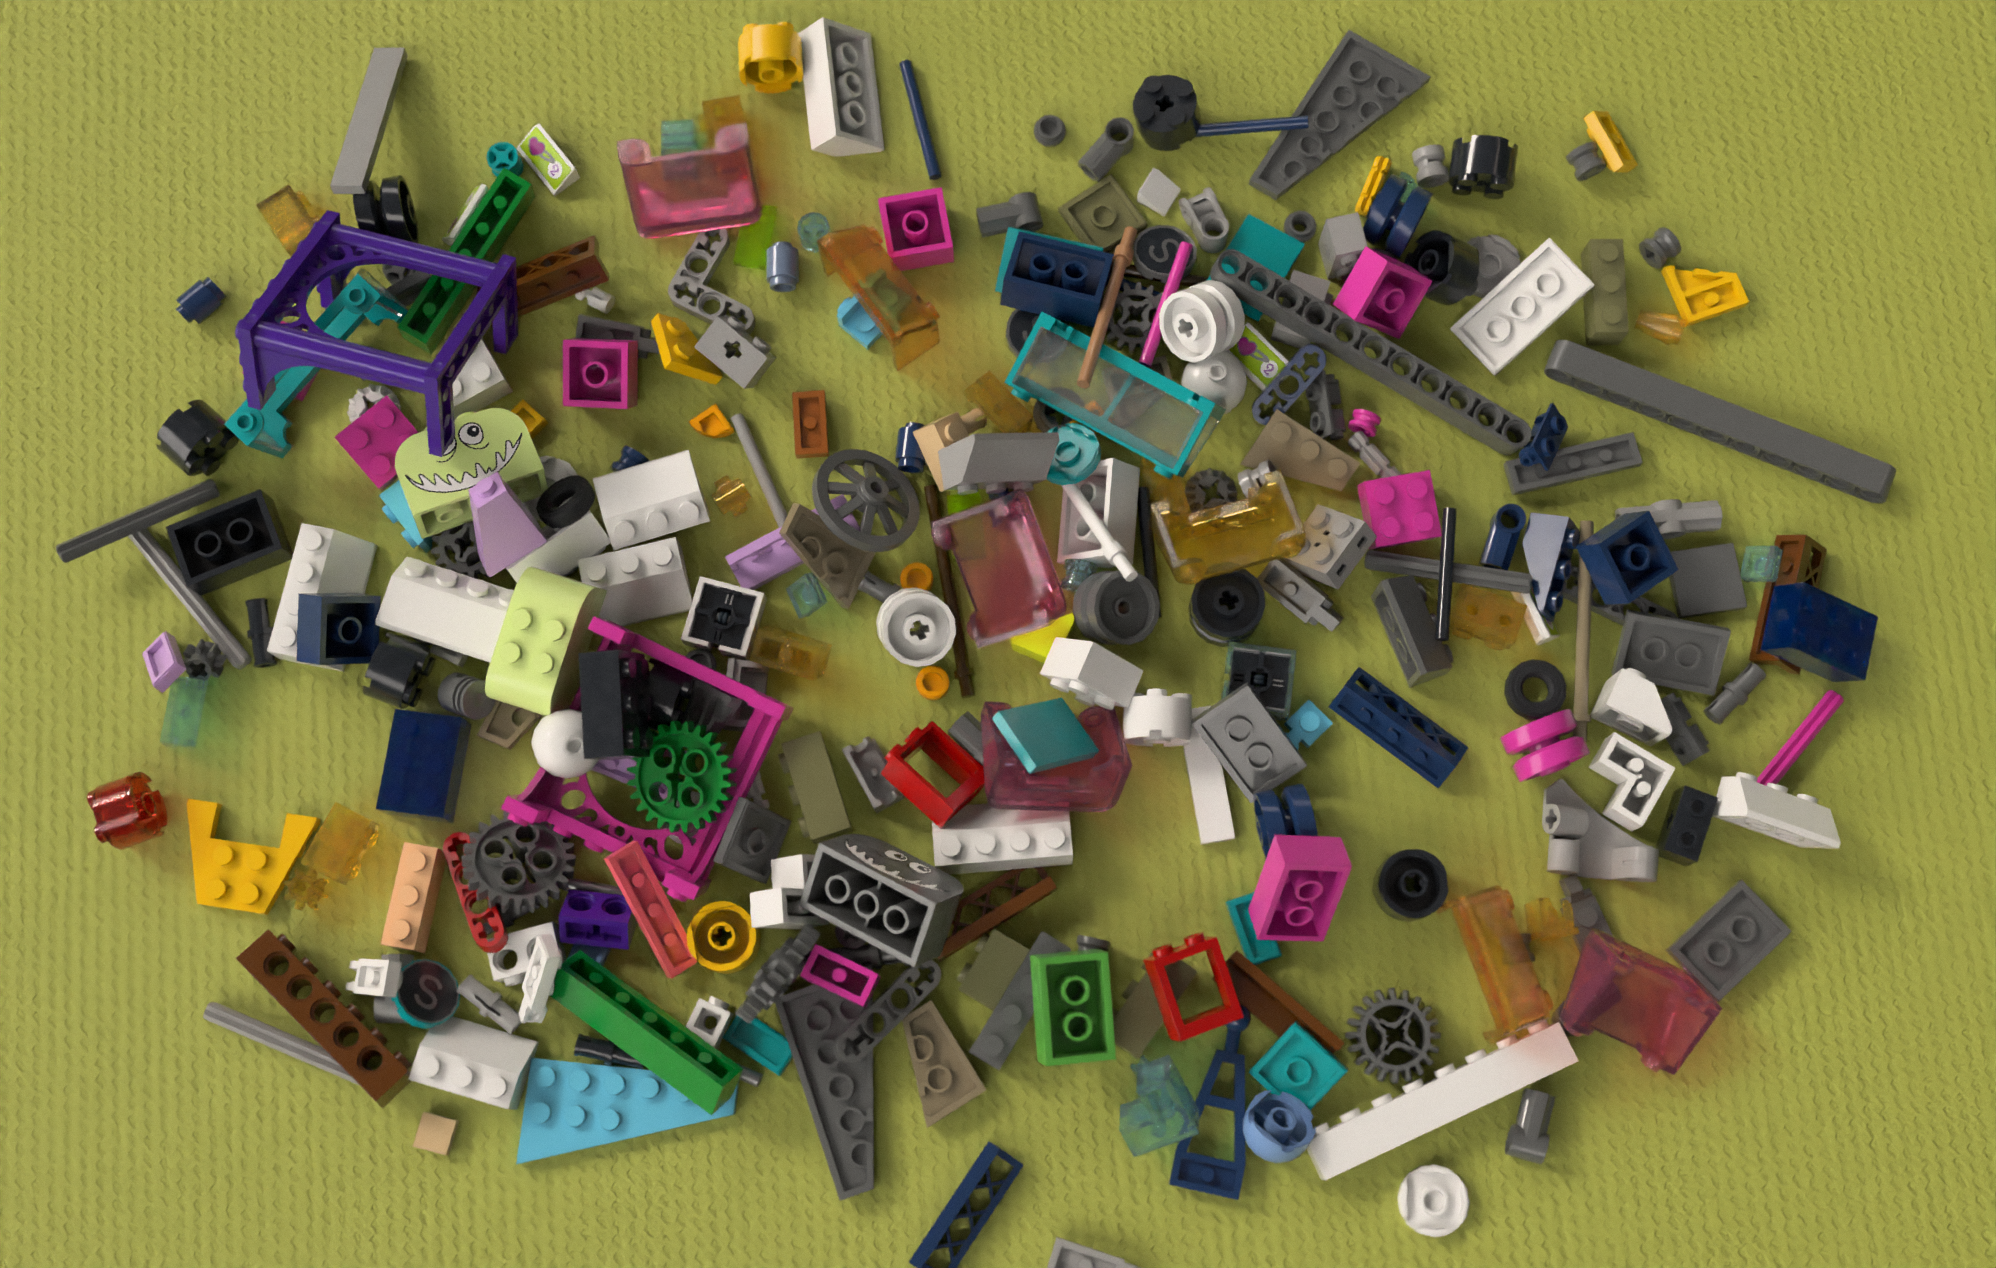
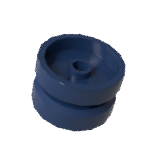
M1391 174L1382 191L1378 192L1367 213V220L1363 231L1366 242L1373 246L1380 242L1386 230L1391 231L1385 242V251L1392 253L1400 259L1423 217L1433 193L1418 186L1412 190L1407 201L1404 203L1401 200L1407 189V180Z
M1303 784L1285 787L1281 795V802L1272 790L1254 794L1253 804L1256 828L1265 859L1267 858L1274 835L1318 836L1312 805Z

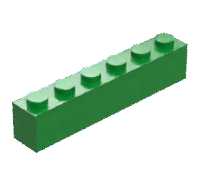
M503 168L448 251L493 262L535 199L532 184ZM432 275L397 327L403 338L432 355L477 286Z
M581 950L563 962L560 969H557L554 978V991L550 997L699 1107L713 1115L732 1097L743 1071L742 1067Z

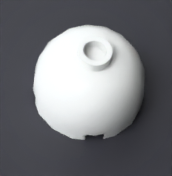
M1228 351L1217 352L1214 356L1202 361L1189 362L1184 368L1181 386L1225 408L1224 415L1242 401L1247 385L1244 366L1236 356ZM1194 408L1195 411H1197L1200 414H1203L1202 411Z
M572 709L555 711L543 717L536 726L532 738L534 756L540 767L551 775L566 779L579 777L593 769L599 759H584L581 711Z

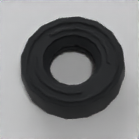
M570 475L558 480L543 492L537 502L536 510L540 519L547 526L563 528L578 521L589 511L594 503L595 493L585 478L579 475ZM572 497L567 503L560 506L565 500Z
M1532 659L1521 662L1510 671L1505 681L1504 695L1508 705L1516 714L1525 719L1538 720L1555 713L1561 708L1566 698V683L1562 673L1554 665L1544 660ZM1535 677L1545 682L1548 688L1545 700L1532 702L1525 697L1523 684L1528 678Z

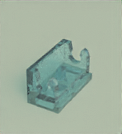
M179 676L171 684L160 743L165 747L176 748V746L185 747L188 750H195L208 680Z

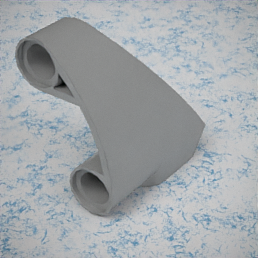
M1558 779L1544 789L1542 826L1544 831L1549 834L1547 872L1569 876L1576 874L1577 877L1657 882L1658 849L1640 842L1602 817L1585 803L1563 779Z

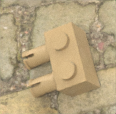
M974 408L961 417L959 412H955L913 431L940 492L944 491L938 451L986 427V417L975 421L976 418L985 414L979 408Z

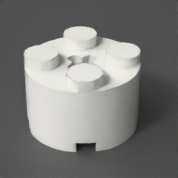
M1148 689L1147 696H1144L1142 693H1134L1128 708L1124 707V742L1131 745L1153 747V744H1164V747L1190 744L1192 695L1176 693L1172 694V696H1167V690Z

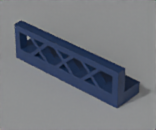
M1360 667L1357 668L1329 705L1330 709L1437 788L1442 785L1456 768L1469 748ZM1359 681L1364 686H1366L1370 692L1365 691L1355 682ZM1386 704H1390L1391 706H1393L1397 710V712H1394L1393 710L1388 708ZM1414 724H1417L1418 726H1420V727L1424 730V732H1421L1420 730H1418V729L1414 726ZM1441 744L1446 745L1448 748L1454 751L1455 755L1453 756L1451 753L1445 750Z
M988 1141L909 1260V1263L916 1268H933L926 1263L933 1250L948 1247L951 1259L948 1268H956L1024 1165ZM996 1155H998L1014 1168L1005 1180L991 1182L989 1166ZM984 1173H986L987 1183L977 1185ZM1002 1184L994 1197L992 1186ZM988 1187L991 1203L987 1209L971 1212L969 1196L972 1191ZM966 1202L967 1213L957 1215ZM983 1214L974 1227L972 1216ZM968 1217L971 1229L970 1235L965 1240L952 1242L949 1226L953 1220ZM946 1232L948 1243L937 1245ZM962 1245L954 1257L953 1246Z

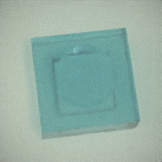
M1746 546L1740 572L1741 579L1746 582H1776L1783 550L1777 546Z
M813 573L804 574L786 588L798 618L809 617L828 602L817 577Z

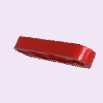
M465 832L453 833L444 841L443 853L473 939L484 952L496 953L502 950L508 941V932L498 904L491 909L487 908L486 911L480 914L472 912V906L477 901V890L469 891L468 885L462 884L463 869L466 867H462V861L456 853L459 844L464 846L465 843H471L470 835ZM488 922L495 932L494 940L490 942L486 939L488 934L483 925Z

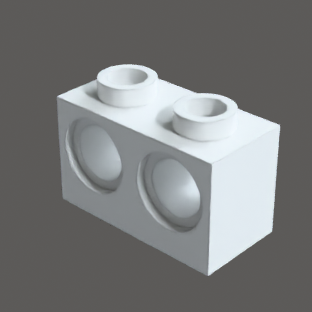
M549 922L509 933L507 944L502 950L496 953H487L493 981L505 982V987L523 983L537 937L540 934H552L557 948H560L562 951V963L565 962L567 958L564 945L560 943L559 925ZM515 951L518 957L517 964L512 969L507 970L504 967L503 959L508 952Z

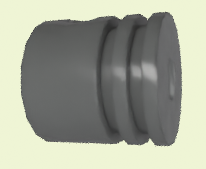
M463 673L447 675L438 689V700L443 709L473 720H480L486 717L492 711L495 699L486 696L485 680Z

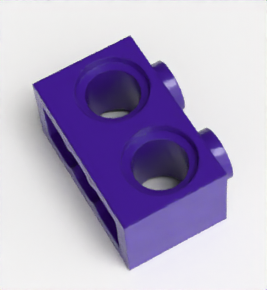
M569 889L559 914L560 943L629 950L637 926V920L624 896L617 894Z

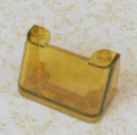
M1281 470L1265 473V484L1257 491L1255 486L1248 488V498L1187 514L1184 505L1177 507V511L1170 509L1167 500L1151 504L1153 535L1177 582L1192 585L1203 579L1281 558H1293L1301 552L1306 543V532Z

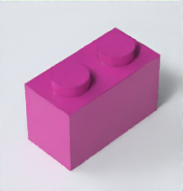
M817 944L814 945L800 974V977L865 1009L881 978L878 973Z

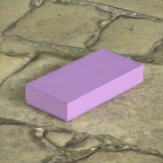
M167 631L163 632L142 654L153 687L162 693L186 670L176 639Z

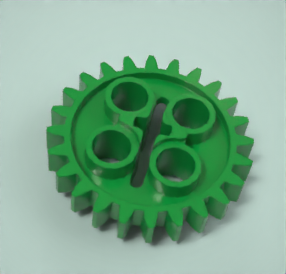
M672 721L670 728L667 724L658 725V733L652 731L653 746L650 749V757L632 758L637 762V765L627 767V771L635 774V779L629 780L627 785L636 786L637 791L630 795V798L641 799L642 802L636 810H649L646 821H654L658 818V829L666 828L668 825L672 833L679 832L680 828H682L684 833L692 832L693 826L697 830L706 828L705 820L709 823L717 821L714 811L718 813L727 811L722 800L728 801L734 798L727 792L728 787L737 786L736 782L728 779V775L737 772V768L727 767V762L734 756L733 754L723 755L722 751L727 746V743H714L718 733L710 732L705 735L706 725H698L695 729L693 721H685L683 726L680 721ZM685 746L687 747V752H686V754H685V751H684V749H683ZM666 749L671 751L673 758L669 766L665 763L663 757ZM699 753L705 760L704 768L701 771L695 764L696 756ZM679 772L680 774L685 775V781H683V779L678 778ZM662 783L668 789V795L665 800L659 794V787ZM694 788L700 793V801L697 805L691 799V792ZM677 800L679 801V804H680L679 807H677V805H676V801H677Z

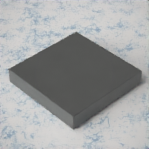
M1733 543L1670 552L1679 569L1669 576L1678 619L1743 610L1747 607Z
M739 797L713 861L757 882L767 884L771 874V860L777 859L791 821L748 799Z

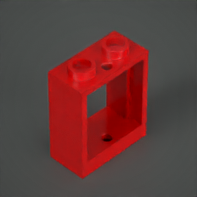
M931 721L922 730L916 727L905 739V745L896 744L885 756V760L888 763L881 772V775L941 829L981 792L992 774ZM920 750L926 753L961 785L948 798H945L907 763Z
M1203 932L1183 938L1185 944L1175 948L1172 947V944L1157 947L1152 950L1153 956L1143 959L1170 1040L1182 1042L1244 1017L1218 939L1214 936H1204ZM1206 951L1223 1004L1182 1019L1164 966Z

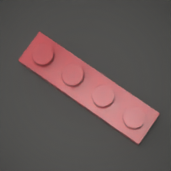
M631 841L605 857L604 860L666 977L672 979L697 963L689 951L687 934L638 841Z

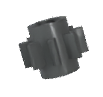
M200 639L196 647L188 644L183 652L185 656L183 661L190 679L193 678L207 683L211 675L216 678L220 677L224 669L222 665L227 656L221 654L217 643L205 642L203 639Z

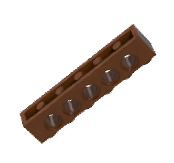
M268 929L237 956L236 959L383 1109L412 1081L408 1080L410 1075L408 1069L412 1064L398 1050L392 1054L384 1046L389 1041L375 1026L369 1031L361 1023L365 1017L352 1003L345 1007L338 1000L342 993L328 979L322 984L314 976L319 970L305 956L299 961L293 955L292 951L296 947L285 935L281 933L276 937ZM289 963V968L284 974L274 975L275 968L279 964ZM312 986V992L308 997L297 999V993L302 987ZM328 1009L336 1010L335 1016L331 1021L326 1023L320 1022V1017L324 1011ZM359 1033V1039L354 1045L349 1047L343 1046L344 1038L348 1034ZM372 1057H383L382 1064L378 1069L367 1070V1063Z

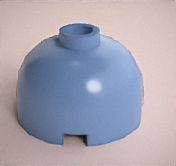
M1266 1090L1255 1095L1243 1118V1135L1247 1145L1257 1156L1273 1163H1286L1301 1156L1316 1134V1127L1313 1129L1311 1123L1313 1115L1306 1105L1293 1095L1282 1092L1279 1096L1270 1094L1271 1090Z

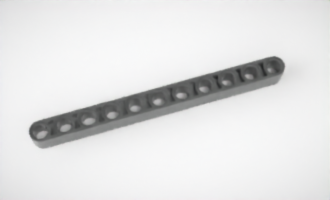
M1228 249L1223 251L1213 264L1210 271L1211 279L1224 283L1233 290L1238 299L1498 453L1511 455L1530 441L1532 435L1531 428L1523 419L1353 320L1351 317L1243 253L1234 249ZM1222 264L1232 266L1235 274L1226 273L1222 268ZM1250 281L1259 282L1263 287V291L1255 290L1251 286ZM1279 297L1288 299L1291 303V308L1282 306L1279 302ZM1307 314L1315 315L1320 325L1312 324L1307 318ZM1336 331L1345 333L1348 342L1341 341L1337 337ZM1364 347L1372 349L1376 354V359L1368 357ZM1393 364L1402 367L1404 371L1403 376L1398 375L1394 371ZM1421 381L1428 382L1432 387V392L1424 390ZM1450 397L1455 398L1459 402L1460 409H1456L1451 405ZM1478 414L1484 415L1487 418L1488 426L1483 425L1479 421ZM1507 431L1515 435L1516 443L1508 439Z
M1568 340L1555 341L1544 369V374L1557 382L1871 503L1886 502L1897 471L1892 465Z

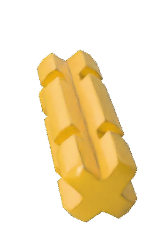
M1383 156L1375 158L1355 207V212H1358L1359 215L1367 216L1378 192H1381L1392 164L1390 159Z

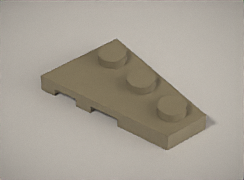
M1276 409L1240 465L1256 469L1259 463L1269 459L1276 467L1279 475L1342 491L1360 462Z
M793 503L779 534L842 608L849 609L876 552L861 550L847 544L829 530L818 514L801 504Z
M495 700L494 707L485 717L477 736L511 750L542 715Z
M932 1000L908 1014L902 1020L927 1128L986 1091V1088Z

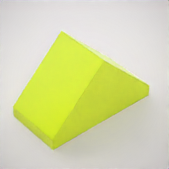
M1073 613L1011 636L1010 645L1012 650L1045 663L1055 637L1069 639L1075 623Z

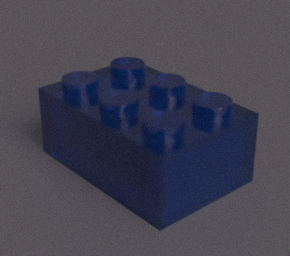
M1805 582L1777 585L1773 589L1761 650L1834 683L1865 681L1878 616Z
M395 709L376 809L387 815L453 823L471 724L462 717Z

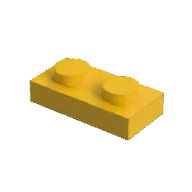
M1592 111L1583 118L1588 126L1587 134L1593 142L1598 144L1608 169L1613 172L1628 173L1638 166L1607 111Z

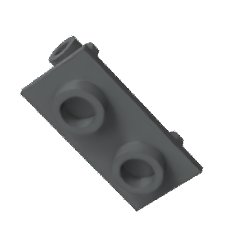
M1322 370L1305 389L1311 414L1310 427L1315 434L1323 439L1330 436L1331 440H1339L1344 438L1343 433L1346 431L1343 410L1332 409L1331 406L1341 404L1339 380L1335 379L1334 374H1326L1325 370Z
M1673 692L1661 699L1672 727L1671 734L1665 739L1682 766L1709 752L1710 750L1707 747L1709 742L1705 739L1696 723L1688 727L1685 721L1692 718V716L1681 701V697L1677 698Z

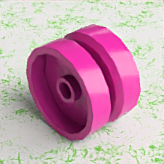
M1565 709L1517 728L1500 738L1508 755L1530 752L1529 755L1517 760L1513 765L1519 783L1555 773L1570 766L1572 762L1590 754L1583 737L1574 736L1562 741L1560 740V737L1572 732L1577 726L1571 709Z

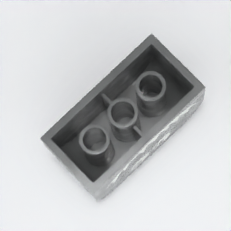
M845 834L819 843L799 906L903 962L916 967L942 954L964 888L956 878L885 841L861 834Z

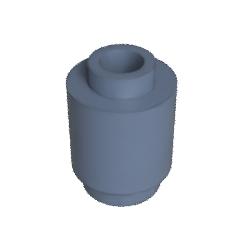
M775 242L772 247L766 250L767 282L770 283L771 290L790 292L796 289V283L799 282V250L792 247V244L789 242Z

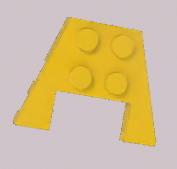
M188 799L187 812L197 904L268 915L290 877L288 874L298 857H301L307 847L306 843L312 832L317 830L321 819L287 813L279 848L215 839L222 804Z

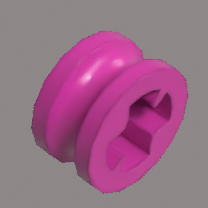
M1355 409L1352 413L1354 420L1349 421L1348 428L1355 433L1362 431L1367 437H1374L1377 433L1375 426L1380 424L1381 418L1368 410Z

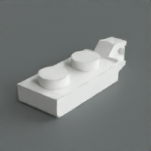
M552 934L538 935L522 985L524 997L519 1010V1017L524 1024L525 1022L542 1023L548 1011L546 1006L548 996L553 994L554 977L557 969H560L562 966V951L560 948H557Z

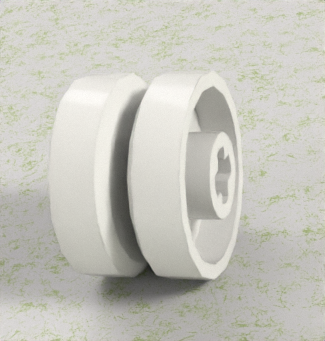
M1214 280L1204 281L1188 289L1171 294L1164 301L1160 311V330L1163 340L1172 353L1180 359L1189 362L1202 361L1214 356L1217 352H1223L1232 348L1240 340L1244 331L1245 315L1240 300L1232 289L1224 283Z
M917 587L901 589L890 595L881 605L876 619L877 635L884 648L901 663L914 667L931 665L942 659L952 647L956 635L955 618L949 607L930 591ZM919 621V629L910 631V628H914L913 623Z

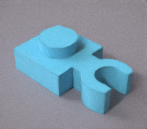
M1308 700L1285 722L1284 725L1290 730L1289 733L1285 734L1297 750L1300 742L1309 748L1333 722Z

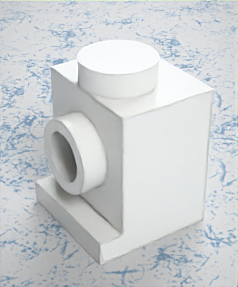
M710 996L707 1002L699 998L686 1027L718 1050L722 1037L734 1014L727 1011L730 1004ZM710 1016H714L717 1020V1025L713 1029H707L705 1026V1021Z

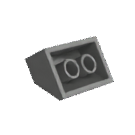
M1413 575L1382 580L1371 595V599L1409 688L1447 674L1453 668L1451 665L1453 663V655L1447 644H1442L1441 641L1435 640L1436 616L1434 613L1429 614L1426 607L1427 595L1423 585L1416 583Z

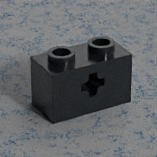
M1686 785L1675 790L1655 849L1659 850L1658 856L1683 866L1698 862L1718 797Z

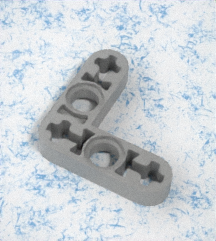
M716 222L708 223L700 230L668 287L669 297L674 306L709 324H712L717 316H727V308L730 307V315L736 318L745 315L747 323L744 331L749 335L755 327V318L751 309L707 287L730 244L728 232L723 225ZM718 233L721 242H713L712 246L710 247L711 254L714 255L712 257L709 253H707V250L710 246L708 236L715 237ZM696 259H704L708 262V266L704 272L695 273L690 269L691 263ZM688 287L690 294L697 298L696 307H693L695 305L693 298L684 295L679 299L677 290L683 291ZM713 299L719 301L721 307L718 312L707 314L703 311L706 301Z

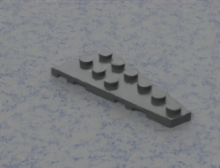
M1348 30L1291 116L1308 115L1309 128L1281 131L1250 178L1249 185L1277 200L1426 85L1431 76Z
M871 964L865 966V968L873 971ZM815 984L783 995L776 999L775 1004L839 1200L841 1201L874 1189L873 1049L863 1059L853 1063L841 1062L836 1058L833 1051L834 1040L865 1008ZM873 995L868 1003V1006L873 1002ZM873 1013L868 1016L866 1021L867 1027L871 1032H873ZM857 1026V1027L855 1028V1030L858 1031L859 1033H861L860 1030H859V1028H858V1026ZM862 1033L852 1041L845 1039L843 1042L846 1048L843 1052L856 1055L855 1045L861 1039H866L867 1043L870 1042V1039L866 1038Z

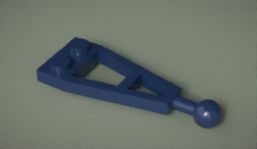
M1242 1005L1240 1007L1244 1017L1225 1024L1228 1031L1224 1051L1219 1049L1215 1051L1176 1146L1168 1185L1239 1200L1245 1169V1138L1243 1135L1245 1055L1237 1053L1241 1032L1250 1025L1251 1015L1248 1009ZM1222 1062L1234 1065V1100L1210 1095ZM1205 1105L1234 1112V1162L1187 1152Z

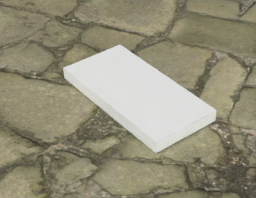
M1548 238L1457 321L1450 330L1495 377L1585 296L1595 284Z

